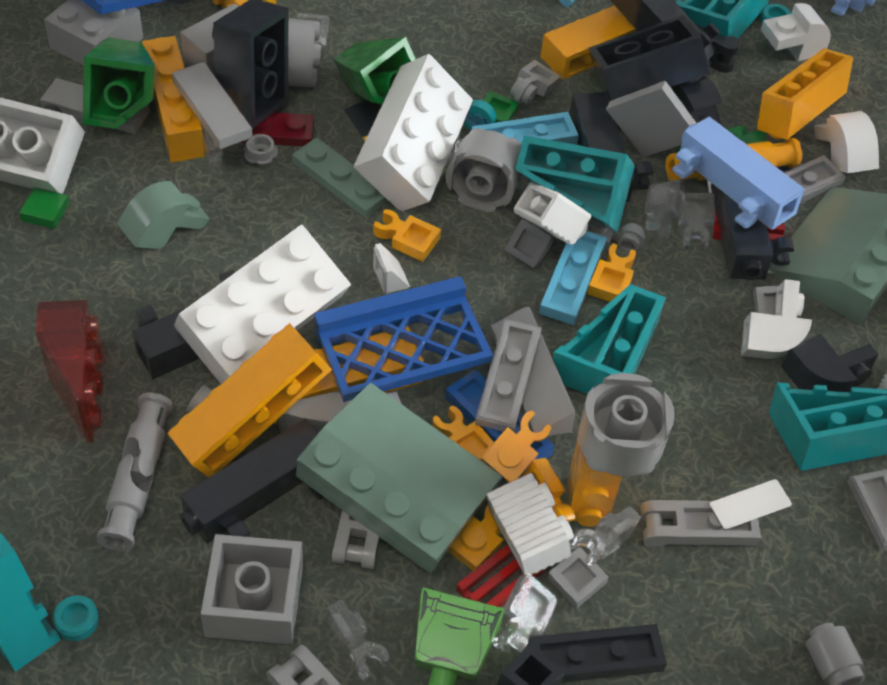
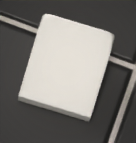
M381 243L375 244L373 269L383 292L390 293L409 288L410 285L397 258Z

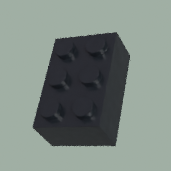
M248 0L213 22L212 30L215 78L252 129L288 103L289 8L263 0Z
M683 15L588 48L597 82L602 91L606 93L609 101L666 81L672 87L681 83H694L701 76L710 74L702 36Z

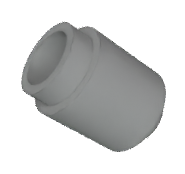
M825 623L810 631L811 637L806 641L805 646L824 684L858 685L865 679L862 672L864 664L844 626H834L833 623Z

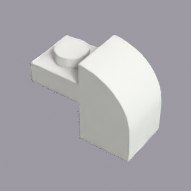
M805 3L794 4L791 14L764 20L761 27L762 33L776 51L788 48L797 61L809 59L823 48L827 49L831 37L829 28L815 10Z
M862 111L830 115V118H827V124L814 125V136L816 139L830 142L831 162L841 172L853 173L879 169L878 138L875 127L867 114Z
M785 279L777 287L774 315L751 312L745 318L741 356L763 359L779 358L786 355L791 348L796 347L805 339L810 330L812 320L797 318V315L801 316L804 308V294L799 293L800 281Z

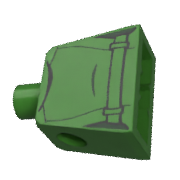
M422 588L415 666L431 670L428 685H456L457 678L476 682L501 626L504 608Z

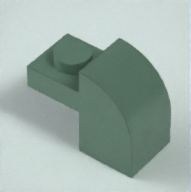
M163 181L152 184L140 191L129 202L117 225L135 247L161 249L165 247L176 227L201 229L205 227L210 218L200 208V202L195 197L181 193L171 181Z

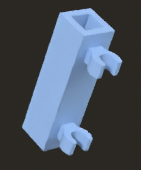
M707 117L697 124L690 125L683 132L681 148L676 154V158L681 162L674 166L672 171L684 179L696 170L739 204L738 207L743 212L735 217V221L741 226L748 228L758 219L773 230L796 215L805 188L711 117Z

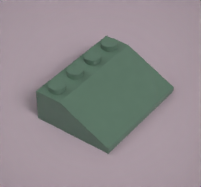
M831 187L791 236L795 250L794 252H788L790 264L778 266L771 262L769 270L774 272L770 273L771 275L782 281L785 279L800 281L799 290L861 325L887 289V194Z
M369 383L322 428L298 457L296 477L377 534L381 539L429 574L434 571L487 499L486 493L493 491L503 477L372 383Z

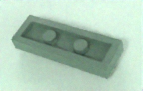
M317 137L292 154L293 164L364 218H367L388 202L353 167L352 163Z

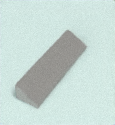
M524 307L504 318L538 326L530 307ZM504 319L491 325L490 330L496 345ZM541 334L521 407L524 414L531 410L535 412L533 419L528 423L532 432H541L549 424L551 431L548 436L572 433L575 409Z

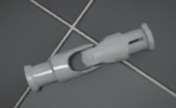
M148 392L139 396L137 402L138 416L136 421L130 425L122 452V459L118 465L106 504L107 519L104 528L98 530L97 542L107 549L130 551L134 547V528L136 521L142 518L154 477L155 465L159 459L166 435L163 427L166 417L171 415L173 410L172 401L162 394Z

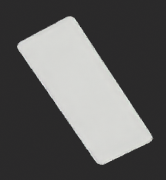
M776 479L710 502L711 508L724 529L732 528L792 505Z

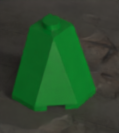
M406 37L354 43L333 60L346 86L368 101L382 106L400 66L416 60Z
M107 38L84 56L82 124L117 129L154 99L155 63L142 42Z

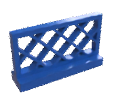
M461 276L314 313V337L318 347L323 349L328 365L332 369L331 372L343 402L353 400L369 383H372L382 391H387L492 362V351L466 299V286ZM461 312L464 318L461 327L442 321L444 316ZM419 322L430 326L424 337L405 330L408 325ZM436 329L455 336L449 347L430 340ZM380 332L393 335L387 347L368 339L372 334ZM399 339L418 346L412 357L393 350ZM462 339L475 344L479 352L466 355L455 349ZM347 341L356 346L348 357L334 351L332 345ZM363 348L381 355L375 367L356 360ZM424 349L443 356L440 363L433 365L418 359ZM387 359L406 366L403 373L396 375L389 374L381 369ZM350 369L369 376L365 383L348 387L345 380Z

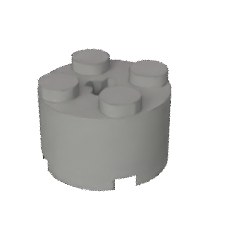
M289 18L288 86L316 88L317 69L313 68V65L320 64L321 45L314 44V41L319 40L320 21Z
M482 128L472 129L460 143L447 168L446 184L451 191L453 188L459 195L457 200L465 206L485 212L495 211L496 207L502 205L505 207L511 201L522 177L515 170L522 145L521 142L495 131Z
M617 373L604 378L601 384L595 388L593 386L588 392L578 428V442L581 451L586 457V463L591 469L617 476L645 475L653 471L663 454L674 423L675 414L671 399L665 392L662 395L652 387L653 381L637 374Z

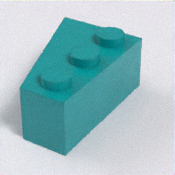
M676 0L675 2L694 23L706 27L712 22L720 31L719 35L724 37L733 36L738 39L761 13L769 0H686L684 2Z
M524 135L515 170L527 181L560 193L590 213L591 219L618 234L635 164L629 156L623 153Z
M632 284L627 286L600 311V315L588 326L585 324L577 331V335L565 346L561 345L554 351L552 359L563 384L588 394L593 386L595 388L603 382L604 378L612 374H635L658 325L666 297Z
M776 383L769 414L800 471L887 455V389L851 387L849 393L827 391V385H814L813 390L790 389L789 383Z
M0 532V653L16 672L60 641L61 638L45 619L48 613L41 602L35 606L30 593L34 586L15 550Z

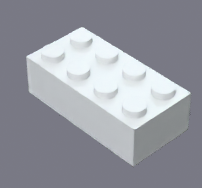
M430 54L400 66L353 167L398 210L404 211L430 202L473 99Z
M0 98V181L31 189L35 187L63 194L85 131L72 115Z
M301 224L179 313L174 327L220 384H222L239 369L244 361L250 359L268 343L274 334L281 331L289 323L296 330H299L314 318V313L324 311L341 298L351 284Z

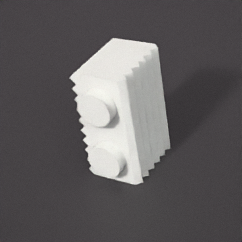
M534 182L528 184L514 207V212L520 215V217L570 245L576 243L585 234L591 218L590 213L560 193Z
M530 473L486 493L489 510L525 577H530L533 573H538L541 569L545 570L548 566H553L556 562H561L563 559H568L571 556L569 540L574 538L572 529L564 515L556 517V514L553 512L552 506L555 505V502L545 482L538 485L533 474Z

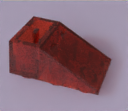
M87 300L38 302L36 338L48 379L86 442L93 443L94 428H101L102 423L100 404H96V395H102L103 393L102 372L97 371L98 363L104 362L103 339H99L97 315L91 316Z

